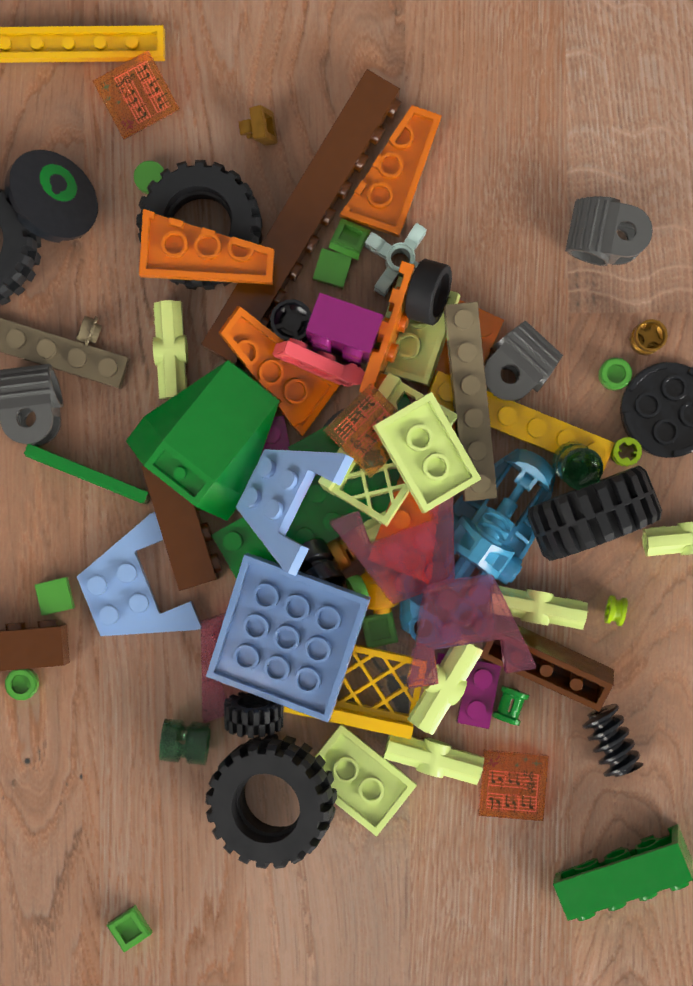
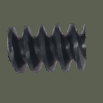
M618 704L606 705L601 708L600 712L592 711L587 715L589 720L582 725L583 729H594V732L587 737L589 741L599 740L600 742L593 749V752H604L605 754L598 761L599 765H610V768L603 773L605 777H619L629 774L644 765L642 762H636L640 758V754L637 750H631L635 742L631 738H626L629 735V729L625 726H620L624 722V717L615 714L619 709Z

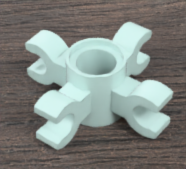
M416 223L403 243L400 242L390 245L380 236L371 232L365 241L364 247L386 260V270L375 284V292L385 297L398 276L403 277L402 273L398 272L400 267L395 266L391 261L393 255L397 253L405 254L409 259V263L415 265V268L419 263L415 261L414 251L426 235V228Z

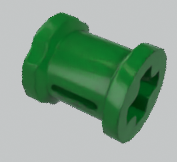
M502 685L501 691L503 694L498 709L493 711L492 717L520 726L521 721L518 718L524 701L528 700L530 695ZM514 699L510 712H508L511 700Z

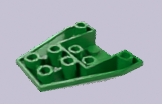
M227 360L145 415L126 442L144 467L191 504L228 521L237 509L236 506L262 455L280 399L231 360Z

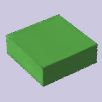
M341 218L328 248L358 260L371 230Z
M322 248L313 280L344 289L352 258Z
M68 577L35 584L41 616L75 608Z
M392 612L382 615L371 614L364 617L362 627L367 647L374 648L398 642Z
M136 905L107 924L108 929L123 952H126L153 932Z

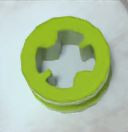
M621 438L615 441L611 452L612 460L620 466H631L641 458L642 447L634 438ZM621 444L625 447L629 445L633 447L634 452L630 453L633 455L631 460L628 457L620 458L618 452L622 451L619 449Z
M609 596L604 614L605 623L610 624L611 621H615L617 626L623 625L628 607L627 598L622 597L621 600H617L615 596Z

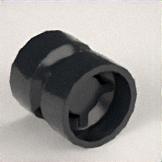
M295 299L284 300L277 304L272 311L270 317L272 331L284 341H289L292 338L306 343L308 341L306 328L311 312L308 306L301 301Z
M313 539L301 544L309 550L298 571L343 587L346 578L337 562L333 561L334 557L325 540Z

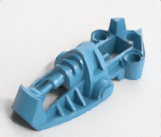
M517 448L494 463L497 488L511 467L519 471L514 479L517 486L509 498L504 497L496 510L486 506L490 499L465 502L463 501V495H461L449 512L442 515L436 524L435 537L443 543L432 557L429 584L423 582V586L419 591L412 592L406 587L408 575L402 573L400 578L402 589L399 614L401 629L410 634L415 641L431 647L455 639L457 635L463 633L466 635L477 633L483 626L484 617L482 612L476 607L496 579L507 585L508 582L512 583L522 569V559L535 539L527 517L528 508L551 499L556 477L551 465L540 455L526 449ZM535 484L539 485V490L514 524L510 518L518 507L516 502L524 490L529 492ZM457 553L460 557L443 580L444 584L459 593L475 568L477 567L480 571L466 590L462 600L455 606L446 621L443 622L421 607L420 604ZM467 610L473 611L476 616L475 624L470 628H463L459 622L460 615ZM419 619H428L431 622L432 629L426 636H419L414 631V625Z

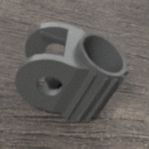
M595 196L576 199L565 251L573 257L593 265L627 264L649 245L653 233L652 223L642 209L620 203L621 201L616 198ZM617 231L623 232L626 235L627 240L621 239L618 236Z
M525 320L490 348L494 354L484 365L487 391H490L499 399L517 402L532 389L536 392L541 389L563 355ZM507 369L512 371L515 375V383H505L501 378V370Z
M50 364L0 370V424L4 433L13 441L26 445L42 446L52 441L61 427L60 408L63 407L61 389ZM34 412L36 420L32 426L28 427L26 423L27 416Z

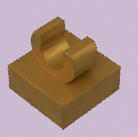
M262 105L250 107L251 119L238 122L240 135H246L247 139H254L265 146L277 144L274 113Z

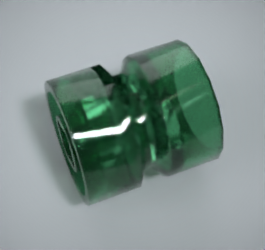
M568 442L561 445L555 451L552 458V467L555 474L568 486L577 490L599 482L603 474L601 457L594 450L579 442Z
M165 718L161 732L159 760L178 763L182 758H185L188 764L206 766L210 745L211 723L192 721L189 726H186L183 720ZM186 740L185 744L179 743V741Z

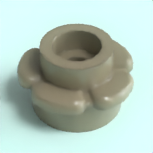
M84 316L76 340L85 343L84 346H88L89 342L96 343L102 325L97 324L98 317L96 316L94 319Z

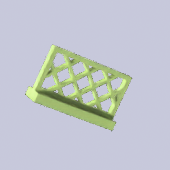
M389 372L373 396L383 409L379 406L345 442L351 446L353 443L350 442V439L354 438L357 440L366 431L358 440L361 441L373 429L372 424L375 422L373 418L380 422L387 413L391 415L393 410L397 412V404L404 394L415 400L425 395L404 384L399 377ZM376 404L366 415L368 416L378 406V404ZM370 405L368 409L364 411V413H366L372 406ZM440 405L452 426L458 417L457 414ZM362 418V419L355 425V427H357V426L364 420V418ZM369 437L365 438V439L361 442V445H362ZM370 438L361 448L363 449L372 439ZM380 439L370 450L379 449L383 465L365 470L362 462L364 455L359 458L343 442L337 453H344L354 459L341 485L322 476L318 483L323 490L333 496L336 495L387 527L409 494V489L405 483L395 486L391 485L388 470L395 469L396 467L394 463H386L384 449H380V446H383ZM359 464L360 471L354 472ZM384 471L387 488L369 492L366 475ZM362 477L365 493L350 496L342 491L349 479ZM400 491L394 499L393 492ZM389 493L391 506L383 516L373 510L371 497ZM366 499L367 505L358 500Z

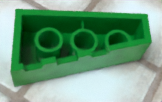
M678 824L667 828L669 835L662 838H654L652 834L640 839L641 842L634 847L635 849L629 851L628 848L620 847L611 851L604 857L605 861L599 863L598 859L593 858L556 873L553 886L567 921L576 918L578 921H584L595 916L596 912L608 909V911H615L623 908L628 901L634 899L646 901L657 896L659 891L668 888L671 891H677L687 887L689 882L693 881V860Z

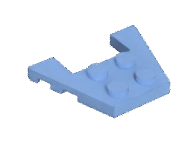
M264 449L236 508L285 572L296 576L309 550L287 537L286 533L315 475L318 474L341 485L354 458L344 453Z
M155 512L149 514L77 576L100 636L190 631L203 628L192 601L163 613L159 610L137 555L138 550L163 541Z

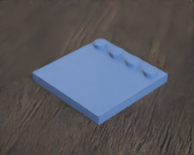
M246 553L239 569L206 677L328 723L331 719L371 597L300 571L294 576L285 572L278 563Z

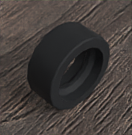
M423 259L419 262L410 280L406 296L405 312L408 319L432 326L439 321L444 311L443 306L447 304L451 289L452 271L449 265L428 259Z

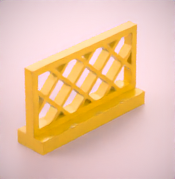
M355 644L352 655L357 662L347 668L346 674L360 666L369 681L354 690L346 677H344L343 683L350 693L341 699H337L329 722L411 739L414 724L410 723L407 718L419 700L427 659ZM357 653L365 654L366 656L361 659ZM373 657H379L384 660L388 669L373 678L364 663ZM389 660L397 661L398 663L392 666ZM406 663L419 666L417 677L407 684L403 683L396 672V669ZM392 673L401 688L385 697L376 682ZM373 685L382 700L372 706L364 705L357 694ZM412 686H414L413 695L408 690ZM405 692L411 702L409 713L395 711L389 701ZM353 697L354 700L356 701V703H355V702H350V701H347V700H349V699H351V698ZM385 704L388 710L379 707ZM284 706L283 712L314 718Z

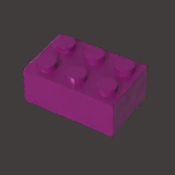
M319 292L306 328L308 345L313 347L312 351L315 353L323 351L342 356V362L346 364L354 363L358 367L361 364L368 365L372 350L377 341L383 315Z

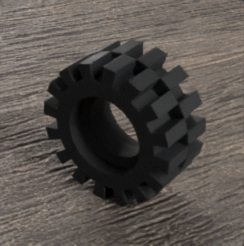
M239 692L238 696L230 695L224 702L225 730L229 731L232 735L237 733L238 737L248 735V738H254V735H259V738L265 737V734L274 735L275 731L279 732L283 728V706L250 693Z

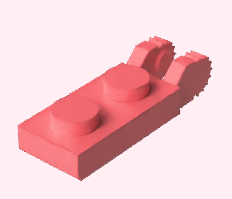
M290 338L289 341L280 342L275 345L274 357L312 374L346 387L361 385L365 371L361 366L358 367L354 363L342 365L335 362V356L323 351L315 353L308 350V345L297 339Z

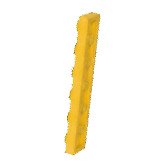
M163 25L0 27V63L165 61V29Z
M436 371L428 393L432 392L440 405L454 412L450 375ZM487 391L490 428L595 471L604 472L614 447V442L514 401L499 399L490 391Z

